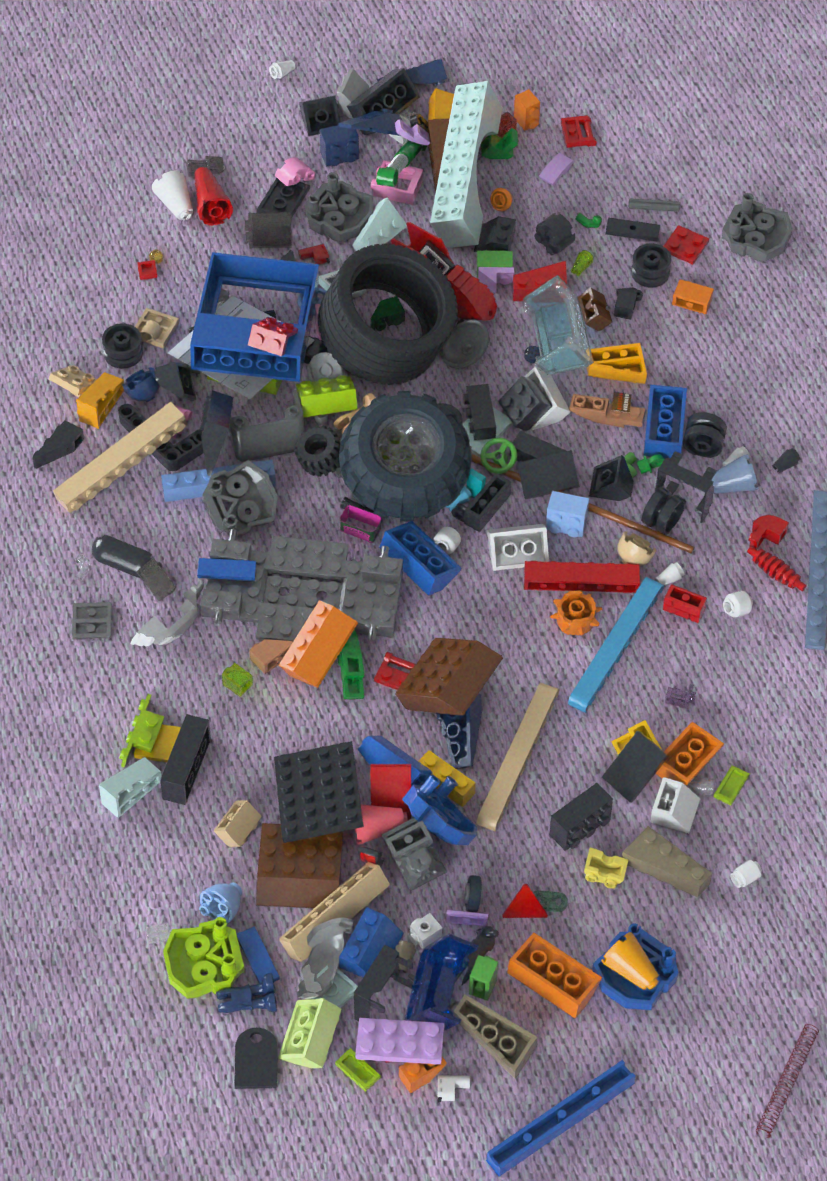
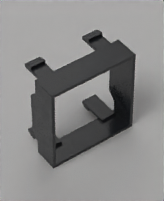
M675 451L669 461L664 459L658 468L655 491L659 487L664 486L666 475H669L705 492L703 499L695 509L696 512L701 514L700 523H702L708 515L712 504L714 481L711 480L717 473V470L708 467L703 476L698 475L678 465L683 454ZM671 481L666 489L670 490L673 495L679 484Z
M386 945L383 946L354 991L355 1020L359 1022V1018H370V1006L377 1009L379 1013H385V1006L370 998L374 993L382 991L390 977L411 989L413 988V982L409 978L405 979L399 976V963L411 970L413 969V962L410 959L406 960L399 956L398 951Z

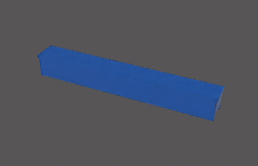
M621 1060L488 1151L487 1163L500 1177L634 1085L636 1075L631 1073L625 1066V1062Z

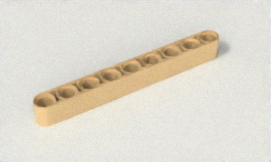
M541 682L538 685L479 812L476 825L496 832V825L500 823L504 815L503 810L511 800L510 795L517 787L518 777L522 775L526 767L525 762L527 759L529 760L533 752L532 747L537 743L540 736L539 732L541 728H544L547 721V714L551 712L554 706L555 697H558V688Z

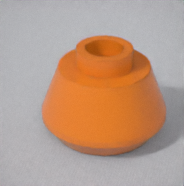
M505 188L493 190L490 195L492 207L497 211H506L510 208L513 201L511 192Z

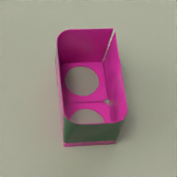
M347 505L340 517L341 532L374 543L381 530L380 516L349 505V513ZM350 517L377 528L375 531L369 532L345 522Z

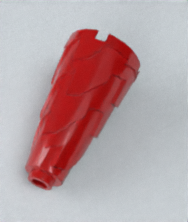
M200 167L194 173L198 204L196 207L199 218L203 220L204 224L209 226L223 224L225 222L222 220L226 218L229 220L232 216L233 207L231 201L212 172L207 167Z

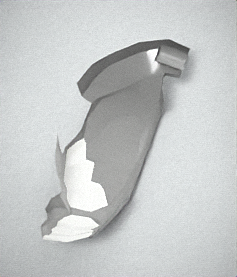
M199 579L197 586L193 584L190 590L183 593L187 600L178 610L186 613V615L168 629L154 616L136 633L130 644L139 646H150L152 643L163 645L183 635L193 624L198 614L197 599L203 589L202 580Z
M345 917L331 919L316 926L308 934L307 942L312 947L308 961L302 968L300 966L302 981L298 985V998L322 997L331 988L339 964V956L343 951V934H350L353 920ZM328 966V969L317 978V974Z

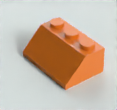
M691 722L664 751L669 757L655 774L662 779L665 777L688 785L724 746V743L694 722Z

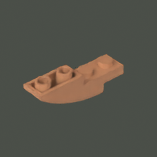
M573 394L569 408L573 413L590 421L622 428L625 425L642 427L645 417V408L630 406V413L611 410L612 404L609 403L607 398Z

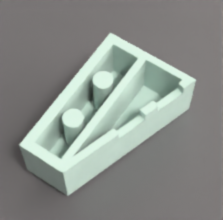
M387 197L378 202L373 214L370 215L365 227L352 246L356 251L370 245L374 246V244H385L407 227L406 222Z
M145 757L99 784L102 804L119 818L160 783L161 771Z

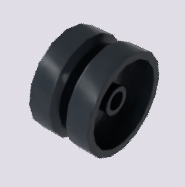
M646 243L639 246L634 251L632 257L631 274L634 281L648 288L658 287L667 282L670 276L672 261L670 252L662 245L655 243Z
M120 323L112 325L104 331L102 336L104 359L109 365L125 369L133 367L141 361L143 356L142 337L136 327Z
M707 412L692 414L688 418L682 442L684 448L692 455L707 458L718 456L722 452L727 431L726 422L719 416Z
M659 487L647 502L641 521L649 527L656 525V531L663 535H668L679 522L686 506V500L679 495L672 496L671 491L665 487Z

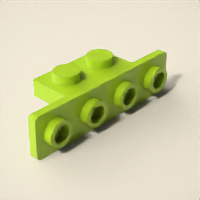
M151 694L147 695L146 700H141L138 709L141 711L140 715H135L132 724L135 728L133 732L129 731L126 739L128 746L122 749L119 757L122 760L121 767L126 766L133 747L152 752L164 721V716L147 711L151 701Z

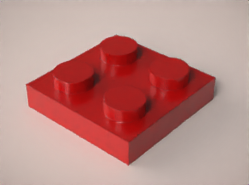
M678 225L663 247L672 256L693 265L709 243L710 238Z

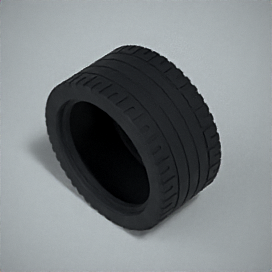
M374 244V246L363 247L355 251L354 254H351L339 269L323 297L318 311L319 333H321V339L334 360H337V363L340 366L342 365L345 370H349L351 374L377 384L393 385L394 383H406L423 374L444 346L457 321L458 305L456 295H454L455 292L451 288L452 285L446 275L443 274V271L438 269V266L432 263L429 258H425L423 254H419L415 250L412 251L407 247L395 246V244ZM364 289H378L399 297L416 314L421 325L422 337L413 340H396L374 331L358 314L353 302L352 293Z

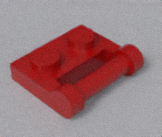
M590 116L561 118L560 123L566 148L596 146L597 142L596 138L593 137ZM580 125H584L586 137H582Z
M386 652L384 660L374 677V682L398 690L409 673L390 667L389 664L392 663L409 670L414 668L416 664L393 656V653Z

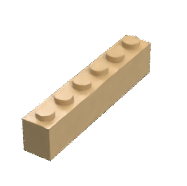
M370 862L366 863L279 938L290 958L302 962L309 957L312 947L308 945L307 936L313 928L331 919L345 917L352 920L360 910L366 908L375 897L385 891L390 883L379 865Z

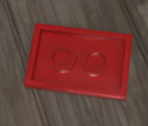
M370 764L371 805L402 808V811L407 813L408 821L411 820L409 806L402 800L411 788V764Z

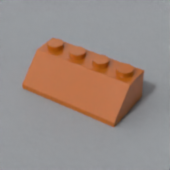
M319 600L279 666L289 676L318 688L358 622L336 607Z
M534 932L510 958L507 970L509 975L575 1019L587 1006L602 980L601 976Z

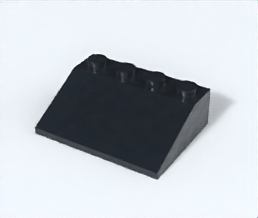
M212 390L210 396H206L200 425L208 476H211L227 435L234 398Z

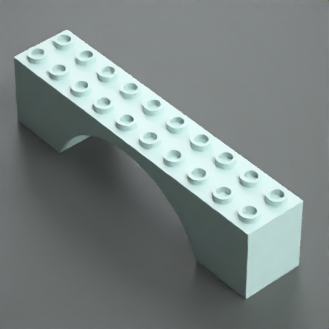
M488 81L457 85L455 88L430 221L438 237L442 238L446 248L479 244L483 214L477 189L478 151L484 136L498 134L503 108Z

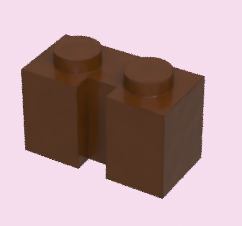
M590 287L577 297L586 325L601 331L613 322L610 312L606 310L608 305L604 294Z

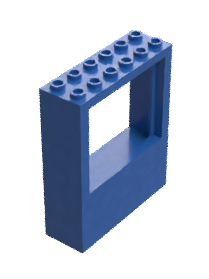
M212 252L190 343L191 370L300 382L318 295L319 264ZM222 284L304 294L298 324L291 323L298 329V332L288 337L283 356L248 346L252 325L260 321L259 319L215 315Z

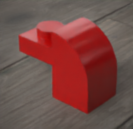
M764 515L757 518L753 522L752 533L748 539L750 541L749 547L752 546L757 550L764 539L779 545L787 533L789 522L773 515Z

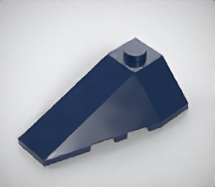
M442 58L421 64L418 67L406 69L408 76L414 84L435 83L437 86L445 83V79H448Z
M383 109L382 112L374 111L340 122L338 127L400 136L396 133L395 122L401 119L398 114H392L393 110Z
M481 694L477 695L464 715L436 713L443 729L441 730L448 744L447 750L452 765L455 769L473 766L482 716Z

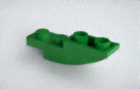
M354 629L337 656L338 666L341 667L344 699L364 698L363 677L365 675L358 636Z

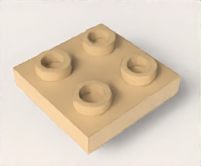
M146 308L135 327L141 333L142 342L164 349L179 324V318Z
M74 365L52 372L49 376L50 381L67 389L77 397L83 394L97 380L93 375L84 373Z

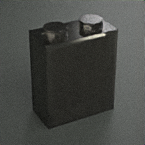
M291 212L248 213V220H245V231H249L246 232V243H249V248H292Z

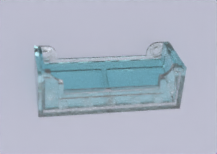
M558 275L523 298L524 311L528 315H532L540 351V356H536L535 365L538 370H543L547 375L588 367L594 363L578 296Z

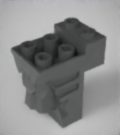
M413 818L382 834L392 857L411 891L447 873L423 821L418 822Z

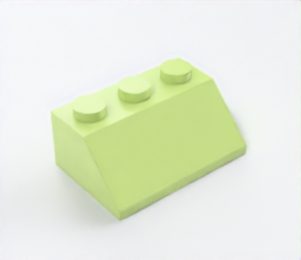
M324 998L297 1000L278 1059L308 1068H323L342 1009Z

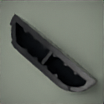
M103 535L99 538L96 537L92 544V555L98 562L132 576L148 578L157 574L162 568L160 562L157 563L151 558L152 554L111 536Z

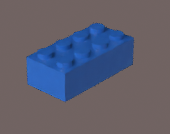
M650 384L643 456L652 457L660 454L664 458L670 459L675 451L681 453L687 388Z

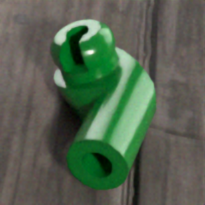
M579 213L575 218L585 228H598L602 222V218L598 215H595L593 219H588L582 213Z

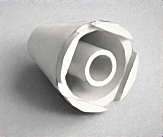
M179 170L164 173L162 179L159 181L156 179L152 184L153 192L179 220L189 219L193 213V208L184 174L180 173Z

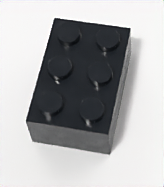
M595 783L551 815L549 835L564 851L569 848H576L581 839L585 836L587 838L591 837L595 833L596 828L600 825L604 827L610 822L613 798L598 783Z

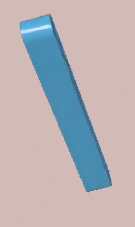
M645 577L571 693L568 705L582 712H587V707L591 706L596 698L595 694L602 689L605 684L604 680L612 673L614 664L618 663L622 657L624 648L627 649L632 641L631 637L633 634L636 635L641 627L639 626L641 621L646 619L649 614L648 610L658 600V594L662 593L664 589L663 584Z

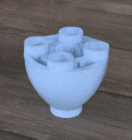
M232 882L230 884H215L205 889L200 895L201 906L199 910L201 914L209 916L214 920L218 917H223L226 919L227 924L230 923L240 907L241 887Z

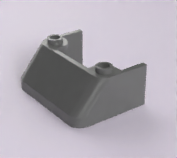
M293 390V405L285 409V419L249 426V422L245 417L231 416L228 432L237 460L241 462L293 453L296 450L294 446L298 443L297 438L302 436L301 433L303 431L306 432L303 410L297 390Z

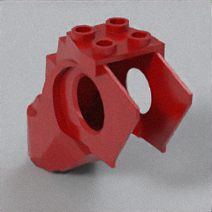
M411 222L406 223L411 242L408 246L396 239H391V244L410 248V250H415L419 254H421L419 250L430 240L453 263L442 238L436 237ZM455 265L446 277L452 285L451 288L455 292L454 295H456L458 305L457 317L459 319L481 321L494 319L497 310L494 294L487 288V285L479 282L480 279L473 277L472 274L466 272L465 268L460 265Z

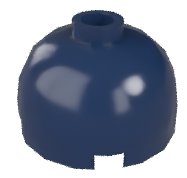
M149 367V371L146 372L143 369L139 370L126 379V385L122 384L125 392L131 399L149 402L155 398L160 385L155 379L156 371L154 368Z

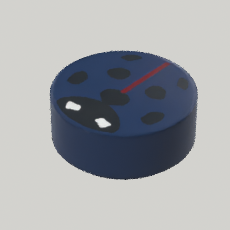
M537 346L527 347L524 352L525 360L530 363L539 362L542 359V350Z

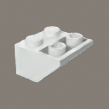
M663 777L652 809L650 822L689 834L700 798L682 782Z

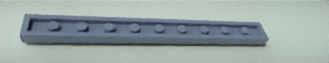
M814 490L805 648L824 650L827 613V492Z

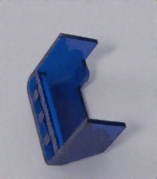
M449 933L425 947L419 959L404 1020L444 1023V1031L458 1025L461 1019L453 1016V1011L449 1010L456 977L462 970H466L469 964L468 955L478 950L479 946Z

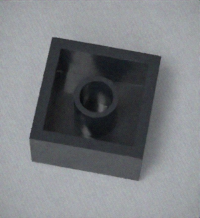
M523 376L498 400V403L513 425L525 431L530 430L552 407L535 380Z

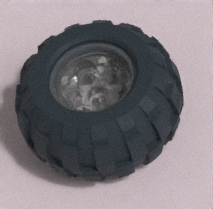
M398 391L397 395L390 397L383 394L374 398L369 406H363L356 412L343 432L339 461L344 483L353 493V497L363 507H369L374 510V514L386 519L389 516L400 518L402 522L414 521V518L425 516V519L439 513L445 506L451 505L460 495L462 488L468 480L472 460L468 434L463 424L458 422L456 414L447 405L444 407L437 404L435 397L424 393L422 397L411 395V391ZM398 440L400 443L396 445L392 444L391 441ZM417 440L419 443L412 444L410 443V441ZM388 455L391 459L385 460L382 456ZM427 455L429 458L422 459L420 458V456ZM412 470H417V471H419V472H416V473H411Z

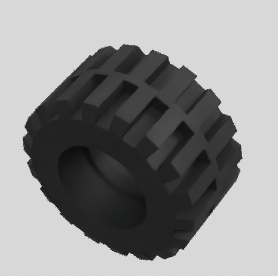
M317 425L313 429L311 427L308 428L307 432L303 431L301 433L302 436L297 438L298 443L294 446L296 449L294 450L295 455L303 469L312 476L316 474L317 477H321L322 474L327 476L331 471L332 473L335 472V468L340 467L339 451L341 440L332 428H327L324 425L321 428ZM326 447L322 453L313 455L318 449Z

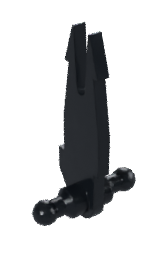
M484 926L476 931L477 937L472 940L466 950L461 965L457 968L454 981L458 980L467 966L468 969L461 986L470 979V974L478 955L485 957L486 953L493 949L495 938L499 935L498 930L493 929L491 926Z

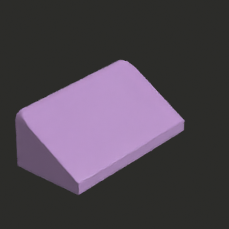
M447 909L446 922L486 926L489 913Z

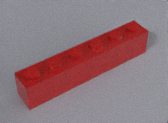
M533 560L525 561L524 590L636 593L640 586V564L539 562Z

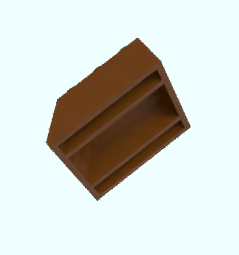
M435 638L414 668L411 669L404 682L401 683L395 695L407 710L464 715L503 657L477 640Z
M262 823L257 871L256 906L315 908L340 887L343 831L283 843L281 824Z

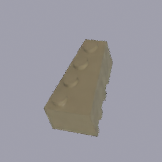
M649 826L622 852V858L628 859L627 866L635 868L641 873L653 876L661 882L664 881L673 885V887L697 898L710 885L712 873Z
M467 995L463 996L454 1010L455 1021L516 1079L538 1045L537 1036Z

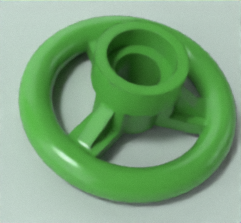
M505 438L491 439L481 450V463L491 473H505L516 462V448L511 441ZM502 443L499 450H496L494 453H487V450L492 445ZM507 447L510 448L512 455L511 460L508 464V456L505 452ZM499 454H502V457L500 459H497V456ZM486 459H492L495 464L502 466V468L490 466Z

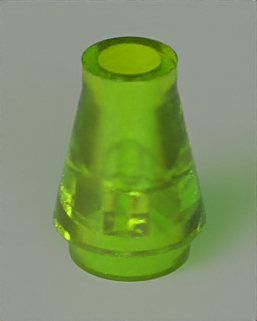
M587 250L579 252L570 270L571 273H576L577 276H580L593 263L594 256Z

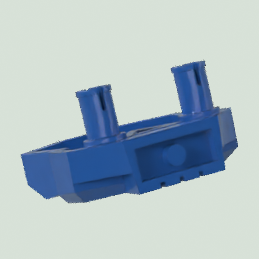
M430 775L423 785L413 784L402 799L409 806L411 815L418 822L423 821L429 832L444 842L454 845H469L477 835V826L447 797L458 785L456 780L447 776L446 780L437 789L436 787L441 782L434 775Z
M633 923L628 927V932H619L610 942L609 949L618 940L624 942L627 939L624 935L632 932L659 974L657 978L658 984L651 990L648 988L646 990L641 989L604 965L601 960L605 959L604 955L607 952L593 962L592 969L593 972L602 977L599 983L601 992L622 1007L652 1010L662 992L667 993L677 981L679 972L676 964V952L644 931L641 926L637 929L638 924Z

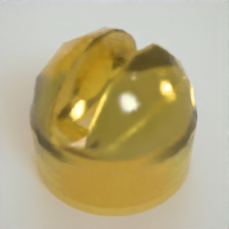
M157 249L152 250L149 254V260H155V264L161 263L163 261L162 252Z

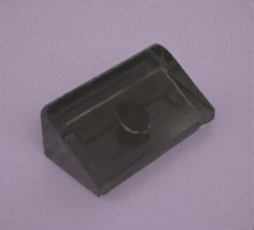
M154 558L137 570V574L158 601H161L175 591L176 586Z

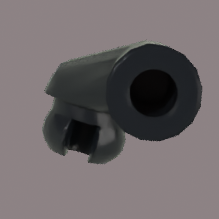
M634 287L616 290L617 297L619 290L636 293V301H640L643 297V292Z

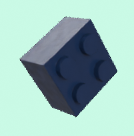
M338 125L320 129V153L326 167L337 166L345 162L351 163L359 159V136L356 129L338 127Z

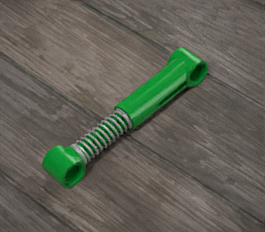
M407 140L395 154L392 162L386 168L380 167L376 176L377 185L396 187L400 172L409 166L420 151H425L427 145Z

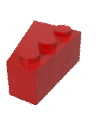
M566 261L513 275V301H566Z

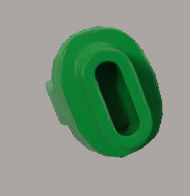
M660 454L654 455L649 459L643 456L644 459L637 461V465L641 474L648 471L652 473V468L660 467L664 457Z

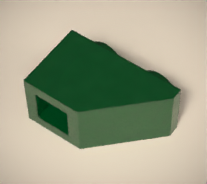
M397 296L379 302L370 318V328L374 331L375 327L378 331L384 330L386 323L388 326H397L405 321V310Z

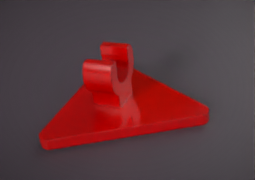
M523 884L502 914V917L547 918L548 914L529 885Z

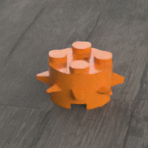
M569 591L564 594L562 599L553 600L557 607V613L551 615L550 618L557 619V624L562 632L567 635H583L589 632L593 626L598 627L600 625L595 618V614L601 611L602 607H596L591 594L584 595L582 591Z

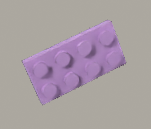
M359 1018L355 1057L360 1060L441 1065L444 1023Z

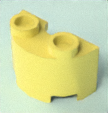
M590 847L584 869L585 879L589 882L605 883L604 885L607 888L614 889L617 887V884L624 881L628 859L618 856L609 857L603 851Z

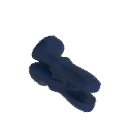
M265 974L263 981L256 985L250 986L247 984L242 987H229L216 991L217 999H232V1001L218 1004V1012L232 1013L241 1010L253 1011V1009H267L269 1012H277L273 974ZM254 995H266L265 997L254 999L253 997Z

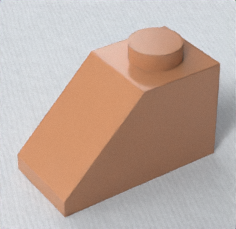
M264 639L262 642L253 645L249 650L250 660L266 674L280 664L293 642Z

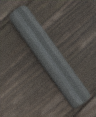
M630 198L628 207L630 209L678 212L680 210V202Z

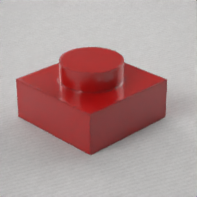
M155 260L137 262L140 280L157 278Z

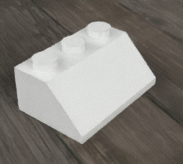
M535 366L524 376L535 380L552 405L531 428L532 430L560 422L571 412L549 371Z
M544 524L487 530L493 571L523 568L525 561L549 562L547 530Z

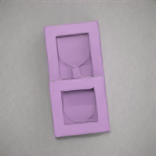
M401 119L395 122L396 133L418 144H430L429 133L416 124L411 128Z
M558 153L544 168L539 178L554 186L562 174L565 175L574 160Z

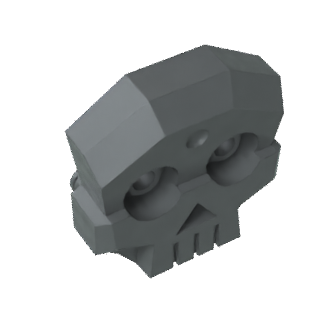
M331 172L327 175L328 183H323L314 194L308 197V201L304 205V211L308 218L309 229L320 235L326 234L332 240L341 242L357 237L365 227L370 215L373 214V195L354 190L352 185L338 181L337 173Z
M745 193L742 196V204L735 205L722 229V239L727 241L731 252L741 256L748 255L756 261L766 262L782 254L791 237L792 225L788 212L766 208L765 204L753 201L754 196L751 193Z
M247 460L229 472L223 470L211 475L209 483L203 492L202 500L215 530L228 533L232 529L233 532L237 530V537L250 533L253 527L274 522L278 497L268 474ZM239 483L240 488L235 489L233 485ZM223 503L231 504L228 512ZM250 509L252 513L247 515L245 510Z

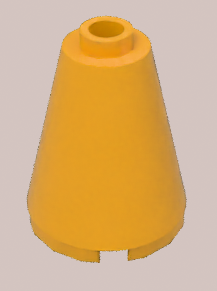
M632 932L624 935L627 939L624 942L618 940L604 955L605 959L601 961L604 965L641 989L646 990L648 988L651 990L658 984L657 978L659 974Z

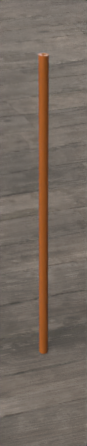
M472 454L471 462L483 466L481 458ZM487 460L490 466L502 468V466ZM509 470L501 473L521 482L520 474ZM589 503L588 511L688 553L692 554L695 548Z

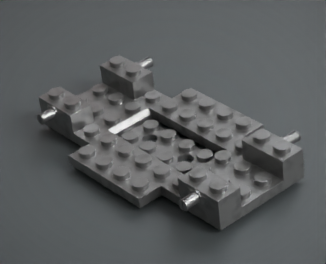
M233 529L230 530L229 539L212 540L210 559L256 561L255 581L208 579L206 589H203L201 600L202 617L215 618L214 623L221 624L222 619L258 623L256 640L266 639L294 642L319 602V599L316 597L317 594L324 592L327 594V598L320 601L336 607L358 622L355 627L357 634L368 635V640L370 641L371 639L375 641L376 636L393 638L403 573V559L388 557L390 549L388 546H386V550L385 546L381 547L380 556L365 555L364 562L347 561L349 544L273 536L270 552L251 550V543L237 541L238 531L234 530L233 532ZM277 573L340 580L343 584H338L335 581L320 582L316 579L301 580L297 577L283 578L278 575L268 576V574ZM287 588L290 592L287 596H281L278 593L279 590Z

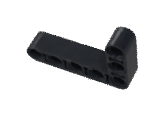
M123 404L118 409L119 422L129 433L147 420L131 404ZM196 430L175 445L169 441L163 443L152 455L167 470L177 471L204 453L201 439L202 430Z

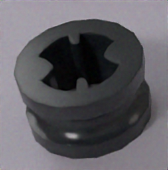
M458 503L451 511L452 516L464 522V512L467 507Z

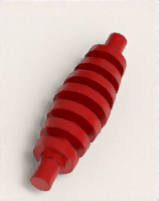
M752 546L749 547L747 553L753 556V562L755 564L758 563V566L761 569L763 568L766 574L769 573L771 578L775 577L776 581H781L784 585L788 584V587L791 589L795 587L801 591L806 589L807 585L801 582V576L795 574L796 572L790 569V566L785 564V561L772 556L769 552L766 553L763 549L756 550Z

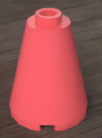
M361 804L364 827L355 829V833H357V838H355L356 844L359 845L380 838L382 834L407 822V813L403 812L402 808Z

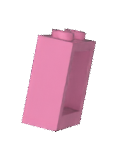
M383 160L381 168H386L391 162ZM408 166L400 172L398 178L411 181L407 191L377 185L376 179L372 180L371 189H373V196L387 197L389 200L413 205L423 182V169Z

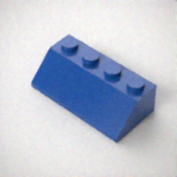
M413 521L385 531L379 546L380 549L382 546H385V550L386 546L390 548L388 557L403 559V572L428 596L443 590L462 569Z

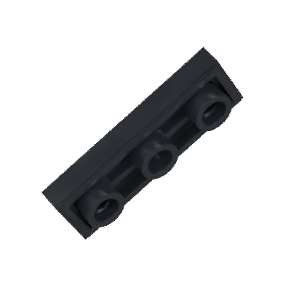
M608 217L605 234L658 242L660 225Z

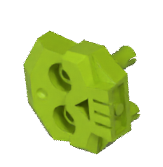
M218 917L212 921L199 923V926L196 928L171 930L163 950L169 983L187 999L197 998L210 992L216 995V991L232 987L236 979L244 973V964L236 930L227 927L225 918ZM203 972H207V973H208V974L205 975V976L201 975V973H203Z

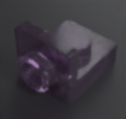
M690 684L688 692L668 687L665 703L688 709L689 703L693 704L696 697V692H693L694 684Z

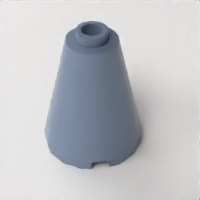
M748 454L717 470V473L711 480L714 481V494L755 491L759 489L757 485H754L757 484V479L752 463H749V460H747L750 459Z

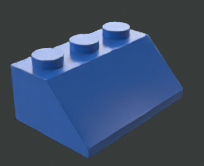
M366 907L339 956V968L363 978L383 946L386 945L395 950L404 932L386 915Z

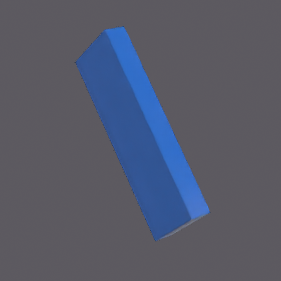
M199 558L197 578L255 581L257 563L250 560Z
M255 926L237 933L238 942L258 983L263 981L264 975L267 973L273 974L274 982L280 980V976Z

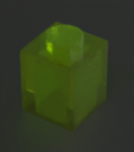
M234 663L223 671L222 685L241 697L253 685V678L249 672Z

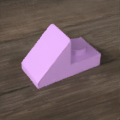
M479 267L478 279L494 293H496L497 283L503 285L513 283L514 267Z

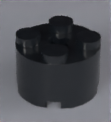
M556 213L540 222L536 226V234L534 235L536 241L544 245L547 253L551 256L558 254L575 241V233L572 235L571 229L573 227L570 222L561 214L555 215Z

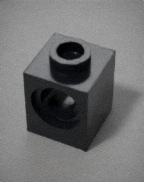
M619 290L614 308V316L631 320L637 294Z

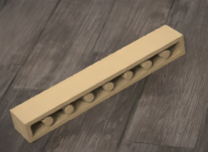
M169 402L54 489L53 492L56 499L69 513L80 509L85 502L93 499L97 493L109 487L114 480L123 476L133 466L138 465L143 458L152 454L163 443L168 442L176 433L181 432L188 425L185 416L172 402Z

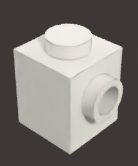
M431 913L423 918H417L410 925L409 938L415 946L419 945L421 949L442 937V927Z

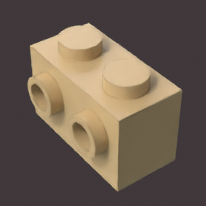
M247 800L235 801L214 829V832L227 846L240 847L247 841V836L258 826V821L262 816Z

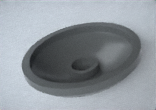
M468 320L457 324L440 350L444 363L454 369L466 368L476 363L488 348L490 340L488 329L481 322L475 320Z

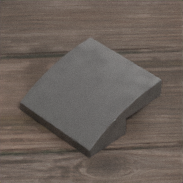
M111 602L73 603L72 639L111 638Z

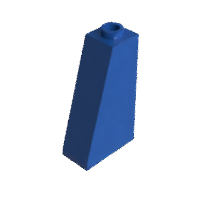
M367 736L358 748V751L369 765L411 764V787L413 784L423 785L432 774L430 769L382 736Z

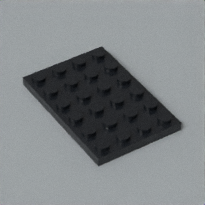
M352 741L274 757L283 843L364 827Z

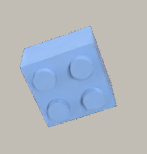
M552 491L547 508L546 530L554 534L560 532L568 534L570 537H583L588 517L589 498Z

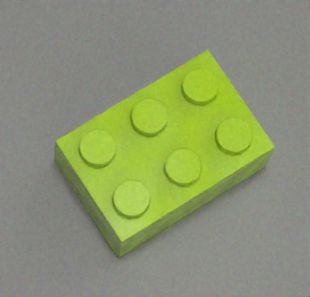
M340 375L334 379L321 378L314 382L302 381L300 384H296L304 417L358 409L356 389L350 376Z

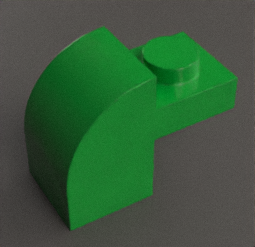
M511 128L502 138L496 135H488L481 142V156L488 159L512 158L514 156L513 148L519 142L517 130Z

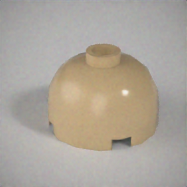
M628 531L623 532L617 547L619 556L623 559L622 562L624 564H640V566L649 563L657 552L656 548L654 547L652 550L649 547L651 543L637 534L632 533L629 536L627 535Z

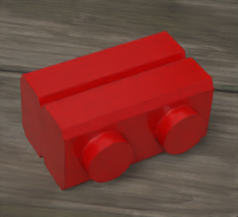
M671 584L664 598L663 610L699 623L706 609L707 597Z

